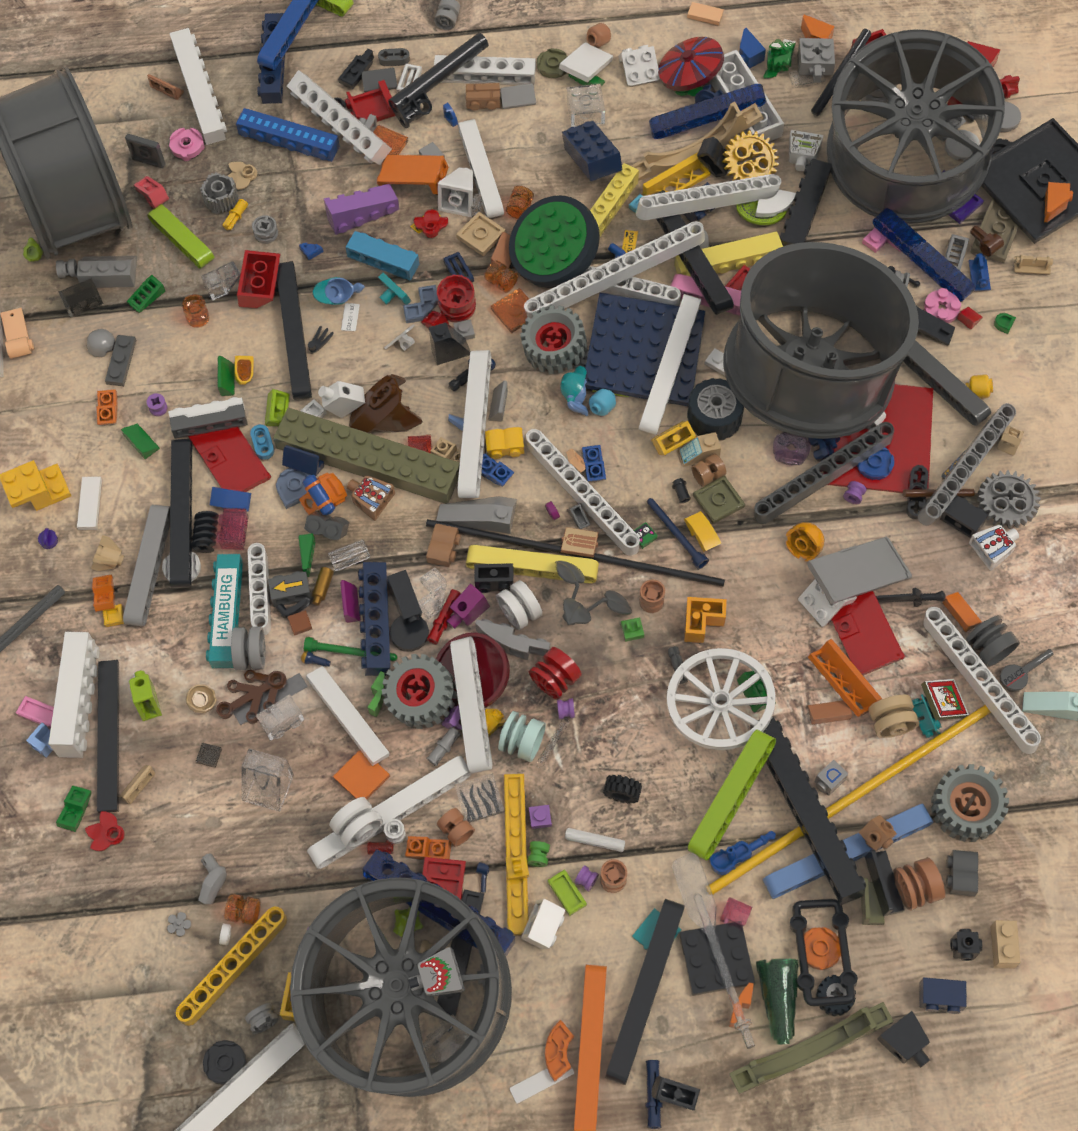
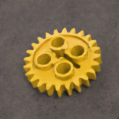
M749 130L746 135L744 132H741L740 136L736 134L734 140L731 139L729 141L730 145L725 147L727 151L723 153L727 158L723 162L728 164L724 169L730 170L727 175H733L732 181L770 175L777 172L775 167L779 164L775 161L779 156H774V154L778 150L772 149L774 143H768L770 138L764 140V134L759 137L757 131L752 135ZM753 145L758 147L759 152L753 149ZM737 150L743 153V157L737 154ZM761 154H764V155H765V157H764V156H763V157H758V158H756L754 161L748 160V161L744 162L743 164H740V165L737 164V162H743V161H745V160L748 159V158H749V159H752V158H755V157H757V156H759V155H761ZM759 162H762L765 168H761ZM743 167L748 168L749 173H745Z

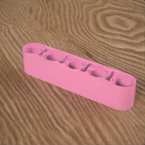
M683 274L674 275L670 286L680 290V299L686 294L702 299L700 305L710 307L692 277ZM725 287L734 303V308L725 312L740 316L741 291Z

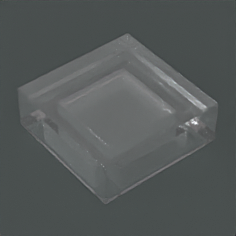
M475 193L471 205L472 218L481 210V194Z

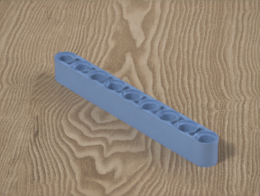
M919 804L885 820L891 823L894 828L893 830L897 833L892 838L894 843L934 823L924 804ZM859 833L843 840L847 848L846 853L848 857L854 861L863 858L870 850H874L866 844L865 839ZM812 854L769 874L762 880L771 898L775 899L825 875L816 857Z

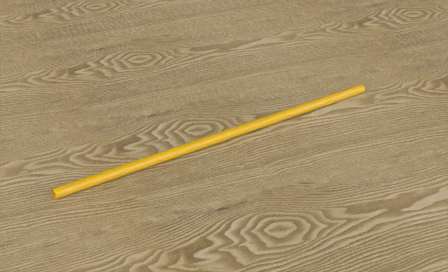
M983 705L827 807V818L829 819L990 714L991 711L986 705ZM798 826L735 867L728 874L723 875L706 886L708 894L712 896L802 837L803 833Z

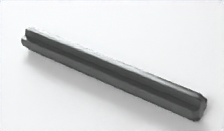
M55 586L0 637V652L65 594L61 586Z

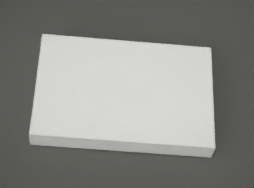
M585 42L560 63L559 69L585 82H589L612 62L613 55Z

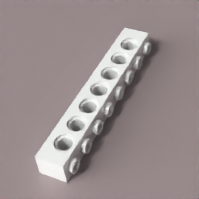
M297 71L287 85L291 90L290 94L296 99H302L300 103L308 109L311 107V112L318 118L321 116V121L329 127L330 125L333 126L332 131L339 136L342 134L344 136L342 139L349 145L353 144L355 151L359 154L364 153V158L369 163L375 162L380 165L392 148L301 71Z

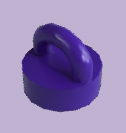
M45 528L39 534L38 542L44 549H52L57 545L58 537L53 530Z

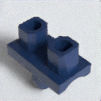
M840 437L828 439L808 438L809 443L813 447L820 446L819 449L813 452L815 459L821 462L834 453L833 449L837 448L836 443L840 441Z

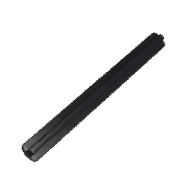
M866 28L862 30L811 109L813 115L819 116L833 95L835 84L842 69L852 56L865 46L871 36L870 30Z

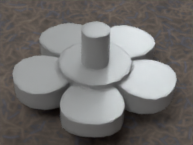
M184 912L178 913L177 917L173 914L168 917L170 925H168L167 930L169 933L172 934L176 931L177 936H183L185 929L191 927V921L185 920L186 914Z

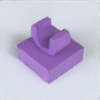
M454 706L453 709H449L448 712L450 714L447 718L445 717L442 725L447 729L454 727L457 730H462V726L459 724V719H461L459 706Z

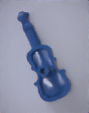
M769 831L766 835H761L760 838L750 844L739 841L735 845L729 846L726 851L720 849L719 852L712 854L710 857L712 869L719 875L728 874L731 870L735 869L737 863L751 858L754 850L766 845L769 840H774L776 837L775 832Z

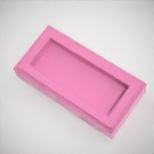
M25 696L16 714L38 724L44 723L48 728H51L54 707Z

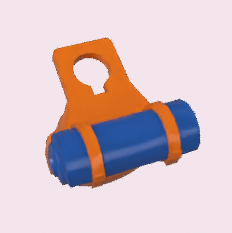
M327 472L318 478L315 475L305 477L302 483L307 493L299 501L308 515L317 509L320 510L322 515H328L334 511L336 506L343 503L348 495L334 473L329 474ZM306 499H312L314 502L312 503V508L307 505Z

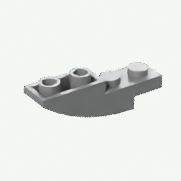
M476 619L475 625L478 633L491 637L503 647L506 653L515 657L528 660L530 653L544 656L551 648L550 643L545 639L537 638L535 640L523 634L515 635L514 627H511L509 624H496L487 619Z

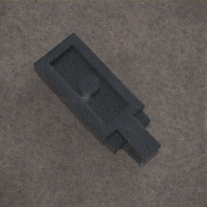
M367 49L362 56L356 55L339 77V83L354 89L362 79V72L368 71L371 67L372 60L374 59L373 51Z

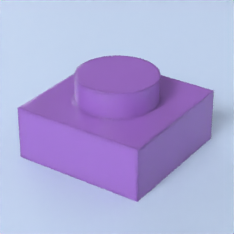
M549 805L529 807L531 829L552 827Z

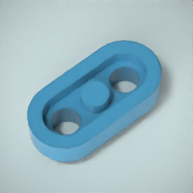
M259 424L254 426L250 431L256 455L263 460L269 459L274 455V447L269 430L265 425Z

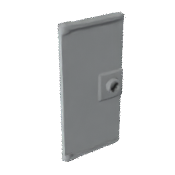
M887 536L807 562L810 571L830 604H835L912 578L911 572Z

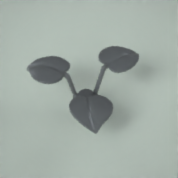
M566 561L555 562L559 576L564 581L575 584L572 598H566L563 601V619L567 622V625L589 623L591 621L589 611L603 602H607L608 608L616 613H632L627 600L618 592L611 590L605 592V598L600 599L586 609L575 600L580 586L579 583H584L585 581L582 571L572 563Z

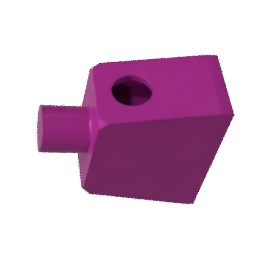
M470 583L450 606L454 614L447 622L454 629L461 622L469 626L490 605L485 596Z

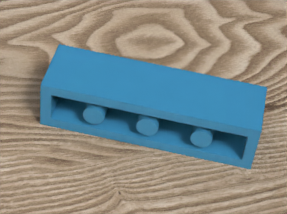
M355 231L345 247L347 257L409 281L420 265L418 254L402 249L395 244L386 243L382 239L370 237L366 233Z

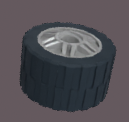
M710 378L698 383L692 389L689 396L687 411L688 422L693 431L698 436L716 432L718 440L730 438L738 431L742 423L744 406L733 394L727 380Z

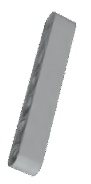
M153 504L150 506L124 610L123 622L125 625L141 627L146 625L169 531L170 506Z

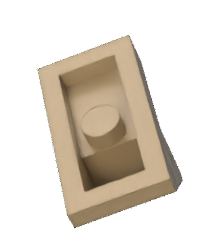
M1007 426L997 449L1010 455H1015L1024 432Z

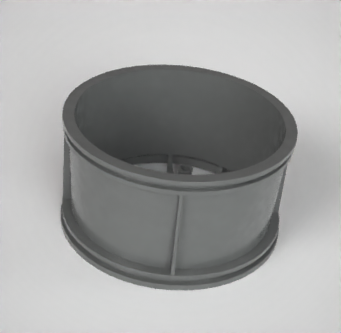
M903 30L882 36L862 47L842 69L835 84L832 97L833 121L827 139V161L832 164L830 172L840 191L862 211L879 219L886 218L896 223L913 224L933 221L945 217L965 205L977 193L987 176L994 145L1003 124L1005 99L996 71L989 61L973 46L957 37L938 31ZM901 84L902 90L900 91L895 85ZM933 88H937V89H940V90H938L937 92H934ZM878 89L882 91L887 99V103L859 101ZM953 96L962 104L947 105L946 103ZM850 109H856L886 118L887 121L852 142L846 128L845 116ZM972 114L980 129L982 142L980 145H977L946 121ZM895 134V137L899 139L898 148L889 171L869 161L858 151V147L880 135ZM934 136L951 138L968 147L972 151V155L957 167L941 173L932 138ZM917 140L929 156L934 168L933 175L912 176L894 173L900 156L911 141Z
M67 66L62 67V72L57 69L52 76L0 97V152L47 260L51 259L50 254L52 253L55 256L59 255L57 248L116 229L124 231L125 226L128 229L133 228L123 194L83 96Z
M824 242L796 243L773 250L760 258L745 277L740 298V319L733 327L727 339L723 354V368L728 385L738 401L750 413L766 424L783 432L817 439L838 438L859 432L874 423L886 410L891 400L895 378L902 361L908 355L917 336L919 319L916 304L906 285L892 270L875 258L858 250ZM783 311H801L802 336H795L782 330L772 323L767 315ZM807 311L835 318L845 324L833 335L821 338L823 335L822 329L818 327L810 329ZM756 320L778 341L779 346H776L768 339L758 326ZM852 327L875 350L867 353H854L836 349L834 345L848 328ZM881 360V363L862 369L850 370L846 367L848 365Z
M386 878L364 883L343 893L326 906L314 919L304 934L294 959L290 994L293 1016L302 1040L314 1058L328 1072L341 1081L365 1091L403 1097H417L439 1093L458 1085L473 1075L488 1060L506 1029L512 1003V982L508 961L499 940L482 918L474 913L457 896L435 884L422 880ZM412 902L400 945L397 949H393L372 914L392 905ZM420 902L438 905L461 922L423 953L416 951L414 928ZM365 918H367L376 949L375 955L371 958L352 953L339 946L346 935ZM465 928L472 936L479 950L484 974L461 975L462 981L485 980L483 1006L473 1030L445 1012L436 1002L434 996L426 995L424 988L412 991L408 978L420 974L417 965L419 962L444 950L450 941ZM336 951L363 973L362 980L325 987L327 972ZM324 994H346L360 997L363 1002L360 1009L332 1035L326 1018ZM423 1012L447 1021L470 1034L464 1044L450 1058L432 1069L428 1063L421 1036L419 1015ZM374 1017H379L378 1037L370 1072L368 1073L357 1068L344 1055L336 1041L345 1033ZM397 1025H403L410 1034L425 1072L404 1077L377 1075L385 1043Z

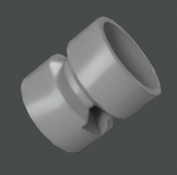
M440 0L438 11L434 18L436 26L440 29L452 30L454 28L460 11V4L456 0Z

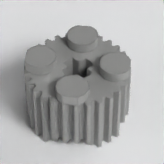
M217 172L208 175L200 188L206 207L209 210L211 209V212L214 214H219L221 211L224 213V211L227 212V210L233 209L238 202V193L233 178L224 174L221 176Z

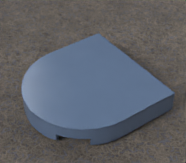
M288 468L280 474L276 483V489L286 509L301 503L299 499L307 493L302 482L310 474Z

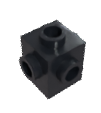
M960 929L950 939V949L953 951L955 959L972 961L982 951V939H979L978 932H972L971 929Z

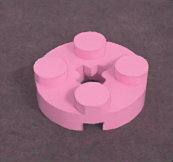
M180 128L170 136L169 147L172 154L183 161L191 160V158L199 155L205 148L201 133L194 128H190L191 130Z
M945 288L931 292L926 297L924 303V311L946 323L953 322L958 317L961 308V302L957 296ZM939 305H944L946 309H939L938 307Z

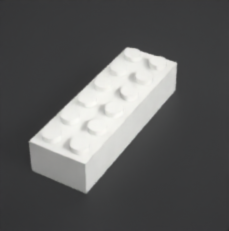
M734 50L724 54L723 65L716 76L710 80V83L715 91L721 89L725 97L722 99V102L727 110L733 102H736L740 111L756 103L764 119L744 130L745 135L750 130L752 135L755 131L758 132L759 137L764 134V140L770 138L769 141L782 137L784 122L739 52Z
M65 632L49 737V746L58 757L83 758V751L87 749L85 736L86 732H89L90 727L88 715L92 712V702L90 700L91 695H94L95 691L93 679L97 675L96 658H99L100 649L89 632Z

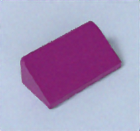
M341 580L345 621L347 623L360 621L357 587L350 582Z

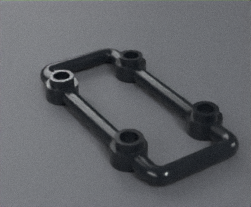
M837 899L796 902L792 909L793 917L790 919V928L796 935L800 967L797 986L803 991L805 1003L814 1007L852 1003L855 999L854 988L857 985L858 977L851 969L846 929L849 925L848 915L843 912V907ZM834 907L835 914L832 917V926L838 931L843 966L840 984L846 989L847 995L812 998L811 990L814 988L815 980L808 970L804 939L807 920L801 915V909Z

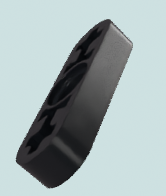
M922 465L914 466L910 473L908 490L914 488L927 489V468ZM917 471H920L922 475L919 483L917 482ZM907 497L906 513L910 518L918 519V513H914L913 507L915 502H918L917 509L920 511L926 503V497Z

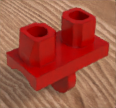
M1007 75L1003 79H999L1005 99L1019 92V76L1012 77Z

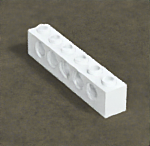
M435 55L434 65L444 59L446 55ZM475 56L441 83H500V85L532 83L535 86L536 60L535 58Z

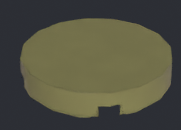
M547 49L546 52L543 51L538 56L537 69L547 78L562 77L567 72L559 69V65L568 56L563 50Z

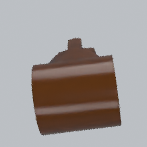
M974 226L970 230V233L980 241V250L987 257H990L1004 246L1003 239L996 233L987 234L979 226Z

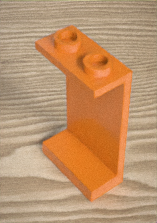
M387 155L382 163L381 172L377 177L378 186L386 184L429 185L432 193L438 194V183L446 177L449 167L444 156Z

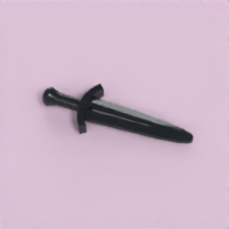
M913 588L910 594L878 595L876 598L879 603L914 602V607H918L922 604V601L926 600L943 602L946 595L944 591L923 594L918 588Z

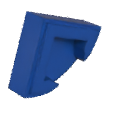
M447 102L443 105L444 117L454 127L458 125V120L452 107Z
M302 243L299 245L300 250L308 260L323 253V248L318 244Z

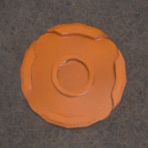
M815 927L804 934L807 962L810 967L825 970L833 967L838 962L841 952L839 938L835 932L825 927Z

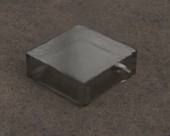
M202 743L196 763L216 768L222 748Z

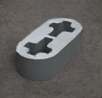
M405 48L383 49L378 53V60L382 66H402L410 62V54Z

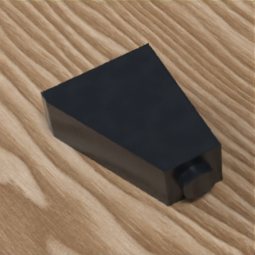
M445 322L429 327L431 350L437 365L470 355L471 351L466 338Z
M403 570L387 576V587L403 623L408 621L411 624L420 620L419 617L422 616V610L407 571Z

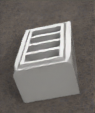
M955 234L951 235L942 268L960 272L969 238ZM953 244L960 245L962 248L955 247ZM951 249L959 251L961 254L951 252ZM951 255L959 257V260L950 258L949 256ZM948 261L958 263V265L954 266L947 263Z

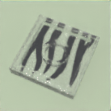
M493 773L454 785L465 821L467 820L471 823L505 812Z

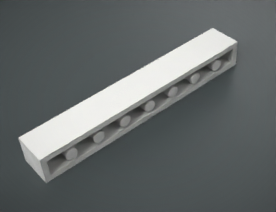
M189 28L169 33L206 145L226 140L224 132H227L225 123L220 121L223 118L220 109H216L218 106L216 96L212 97L211 95L214 94L211 83H207L210 79L207 71H203L205 64L203 58L199 59V56H201L199 47L194 45L197 44L195 35L190 33Z

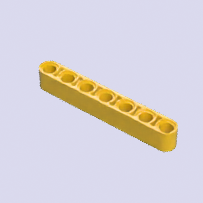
M274 906L268 909L176 1009V1017L182 1024L186 1026L195 1024L285 927L287 917L281 908ZM274 915H281V919L278 922L271 921ZM260 930L267 931L263 938H257ZM245 946H252V950L248 954L242 953ZM236 961V968L228 970L229 963ZM221 977V984L213 986L214 979ZM206 993V1000L201 1003L198 1002L199 995ZM186 1010H192L191 1016L183 1019V1013Z

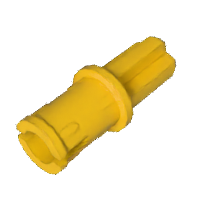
M239 199L234 208L229 211V215L223 223V227L226 230H232L236 222L241 220V215L248 207V203L245 200Z

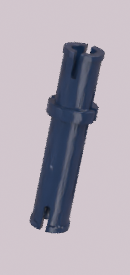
M659 1060L646 1061L647 1102L645 1103V1108H647L648 1129L662 1128L660 1109L663 1108V1103L652 1097L653 1083L660 1076Z

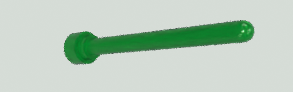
M313 637L305 638L304 652L321 650L364 657V651H361L360 648L320 643ZM371 652L374 656L379 655L377 652ZM390 653V661H396L397 655Z

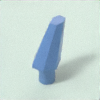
M449 414L448 421L463 431L464 418Z

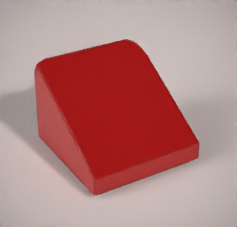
M967 307L959 312L957 320L969 329H972L983 317L970 307Z
M432 311L421 322L428 329L445 322L449 324L445 315L436 311Z

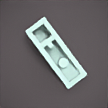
M1069 691L1024 692L1022 712L1078 721V693Z

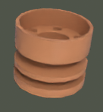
M926 857L915 861L913 868L906 864L903 868L898 867L893 870L895 885L903 904L908 910L912 911L917 906L923 907L925 899L928 903H934L945 898V888L941 875L930 858Z

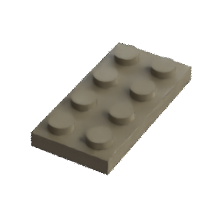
M992 197L980 228L987 234L996 233L1001 236L1004 246L987 258L1005 263L1019 226ZM976 238L970 252L983 254L979 247L980 241Z

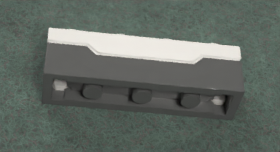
M232 397L225 401H212L209 404H195L192 407L175 408L172 411H168L171 431L175 439L248 425L242 397Z

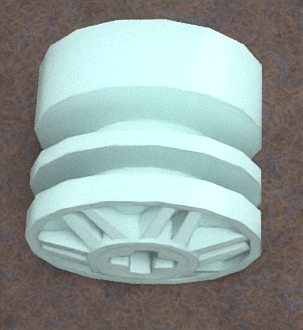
M512 711L501 730L498 750L505 752L508 748V754L512 755L518 748V758L532 762L541 745L546 723L533 718L526 725V715L523 714L519 718V713Z

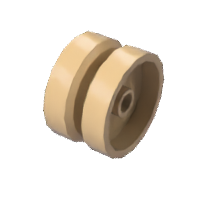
M909 695L890 696L873 703L869 707L870 717L873 721H876L874 729L877 737L891 738L899 736L919 726L917 714L912 711L914 705Z

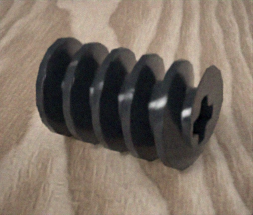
M201 511L195 514L191 547L195 551L200 553H211L214 551L212 547L216 545L214 539L217 538L215 533L218 529L215 526L218 525L216 520L219 518L218 513Z

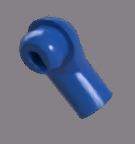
M614 243L610 244L608 248L615 255V258L626 254L623 249Z

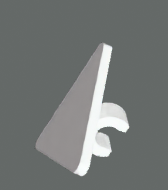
M413 324L384 347L385 350L397 340L404 351L415 343L414 339L406 333L415 325Z

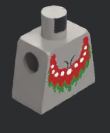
M451 947L419 962L417 965L420 974L408 978L412 991L424 988L427 996L465 991L456 957Z

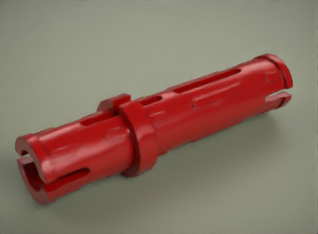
M450 590V594L438 618L434 619L432 623L433 628L427 637L428 642L437 645L443 631H446L448 627L447 620L453 613L450 606L460 596L461 593L459 591Z

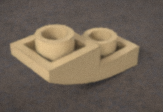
M442 437L430 450L432 454L460 462L461 450L457 449L456 444Z

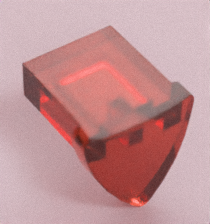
M431 434L408 436V446L431 453Z

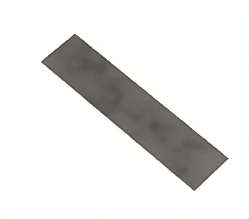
M300 673L289 678L285 687L278 690L275 705L308 687ZM270 690L263 693L258 715L265 711L263 704L267 701ZM252 701L233 711L240 725L247 722L246 714L250 710ZM269 704L266 709H270L273 705ZM251 715L249 719L256 717V715Z

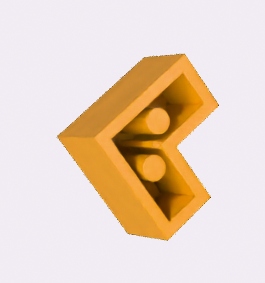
M687 597L684 642L704 643L706 625L724 626L727 599Z

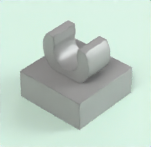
M369 114L367 120L365 118L359 119L360 122L375 133L378 127L375 115Z

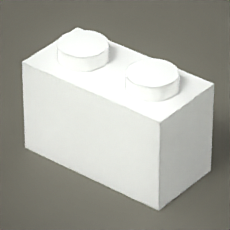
M546 899L536 900L521 939L540 949L552 947L557 938L555 935L556 931L564 921L563 914L565 909Z

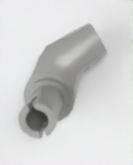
M209 853L201 859V863L209 873L203 882L199 901L204 904H213L227 877L225 867L220 866L213 854Z

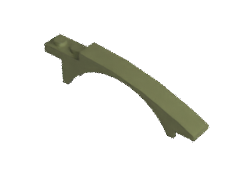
M884 1002L869 1009L866 1006L838 1024L803 1042L767 1057L749 1062L748 1065L729 1074L738 1093L741 1094L844 1048L856 1040L892 1024L894 1021Z

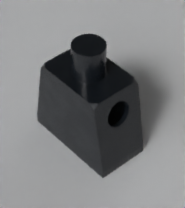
M913 1011L877 1038L903 1064L913 1058L921 1068L930 1061L929 1057L922 1050L930 1041Z

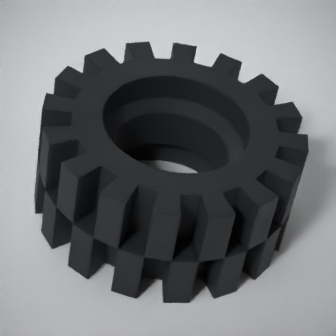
M609 775L606 777L603 794L609 799H614V801L634 804L639 801L642 784L639 781H634L635 779L633 778L629 779L627 776Z

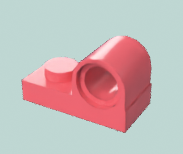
M149 176L144 177L133 185L136 191L144 195L153 209L169 200L164 187Z

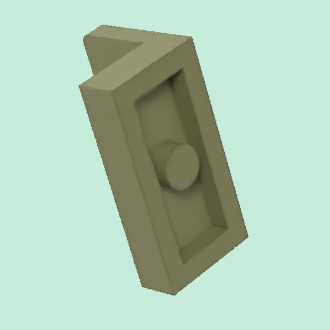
M863 878L866 888L864 896L861 897L862 925H884V916L882 915L873 883L868 882V878Z

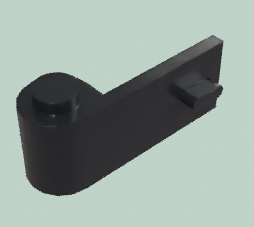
M916 305L919 319L918 331L948 346L955 327L920 309Z

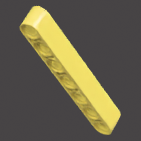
M470 545L467 553L466 567L474 569V564L513 563L515 575L563 580L556 570L555 562L566 561L577 566L582 571L585 577L584 583H595L597 581L599 562L587 558Z

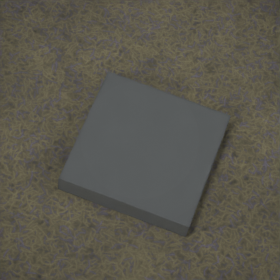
M127 133L125 140L132 160L164 168L166 163L158 142Z

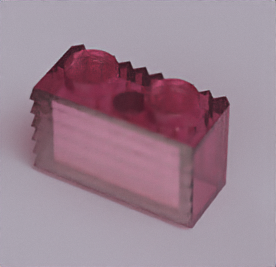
M224 508L223 514L219 515L221 530L217 531L216 541L220 544L221 549L244 550L249 519L245 508Z

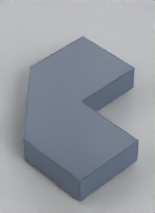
M436 285L419 287L420 303L403 305L406 323L422 321L437 306Z

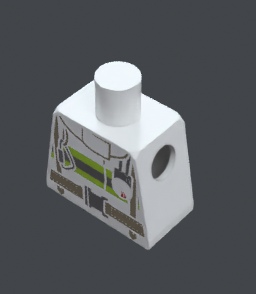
M791 130L789 162L796 164L795 169L797 171H804L806 165H810L812 158H817L821 149L823 135Z

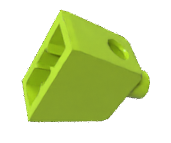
M142 670L136 671L133 674L134 678L129 680L133 703L142 721L162 716L155 687L149 675L145 674V671Z

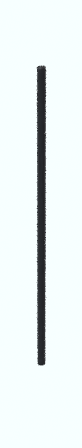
M427 519L426 527L434 528L437 523L456 527L461 534L579 558L593 559L599 562L724 587L725 579L598 553L594 554V558L562 553V546L430 519Z

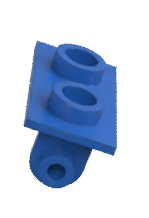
M981 253L976 254L974 260H969L973 291L991 290L987 259Z

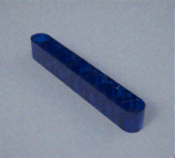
M753 84L655 116L649 120L652 137L654 139H662L721 120L733 102H736L740 111L756 103L757 107H761L766 103L762 84Z
M885 208L873 219V225L880 233L938 285L956 295L960 302H963L975 291V285L969 278L891 209Z

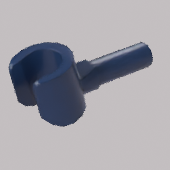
M479 862L476 873L482 875L481 893H486V879L489 873V866Z

